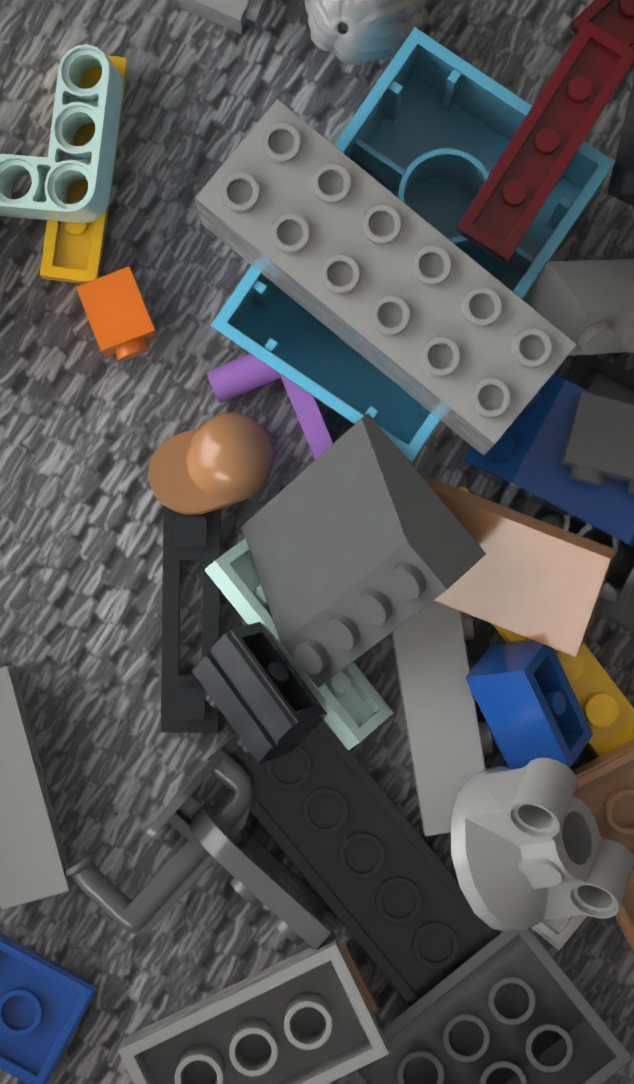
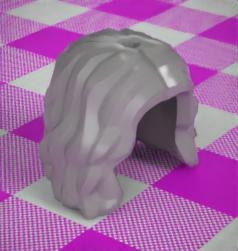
M305 0V9L308 14L307 22L314 44L323 51L334 52L340 61L349 65H361L373 60H392L414 27L423 32L424 25L429 21L428 12L424 7L427 0ZM341 23L347 24L349 30L344 31L341 28Z

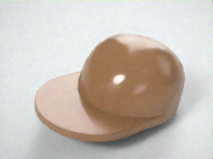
M236 412L219 414L204 422L200 427L168 438L156 449L149 464L151 489L164 506L186 515L204 514L243 501L258 493L269 480L274 462L271 438L261 424L247 415Z

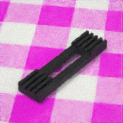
M163 505L161 732L219 733V710L213 708L206 701L203 694L204 687L195 675H179L181 561H203L202 658L211 652L210 649L220 639V589L206 573L205 569L221 556V508L204 514L186 515L175 512Z

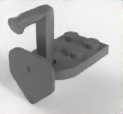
M222 748L218 750L140 837L139 840L146 845L168 821L187 840L133 900L127 897L98 869L94 863L96 861L94 854L81 859L65 870V874L72 876L88 897L120 926L132 934H144L153 929L214 860L234 876L230 881L234 890L254 906L260 901L278 916L274 921L276 927L298 946L306 941L316 950L332 933L336 916L313 889L244 828L251 809L254 793L251 777ZM211 773L231 792L217 807L205 803L193 815L202 802L192 793Z

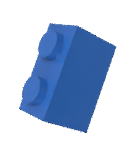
M534 640L491 645L465 677L470 686L472 696L478 703L493 734L495 744L511 769L523 768L536 758L554 759L570 768L593 736L592 730L552 647Z

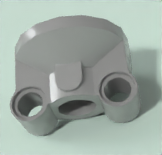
M536 758L531 760L527 766L517 769L504 766L487 768L471 775L457 794L450 822L451 856L459 887L473 912L492 929L506 932L526 931L543 920L581 915L607 919L619 912L634 869V856L629 849L617 841L601 838L596 819L590 808L581 799L573 797L577 787V778L574 772L567 765L557 760Z

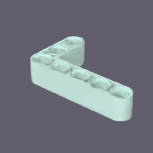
M88 44L77 45L68 50L61 59L58 68L48 157L0 154V216L88 223L100 218L106 211L110 199L123 79L118 68L97 47ZM92 67H102V76L99 82L91 88L82 89L80 81L83 74ZM84 124H95V133L90 142L83 146H74L73 138L78 128ZM31 175L32 185L29 192L20 199H12L11 190L15 181L22 176ZM78 180H87L88 191L86 196L76 204H68L66 195L70 186Z

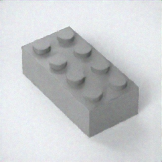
M336 935L326 939L316 950L312 947L307 948L124 1037L118 1049L134 1084H329L389 1054L383 1032Z

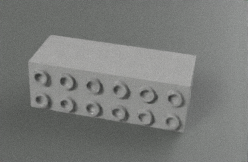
M278 99L195 197L203 226L483 456L495 445L577 345Z

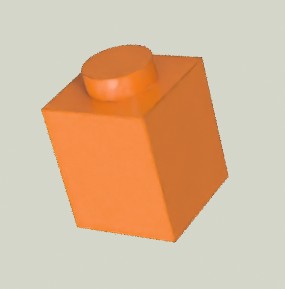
M130 266L76 287L100 351L105 357L116 354L118 361H125L150 350L147 341L157 338L158 335Z

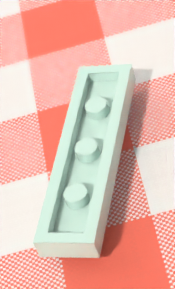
M246 538L217 558L205 569L206 573L248 625L257 622L263 625L328 715L323 720L347 750L360 743L394 713L354 662L319 688L299 668L294 658L280 642L249 553Z

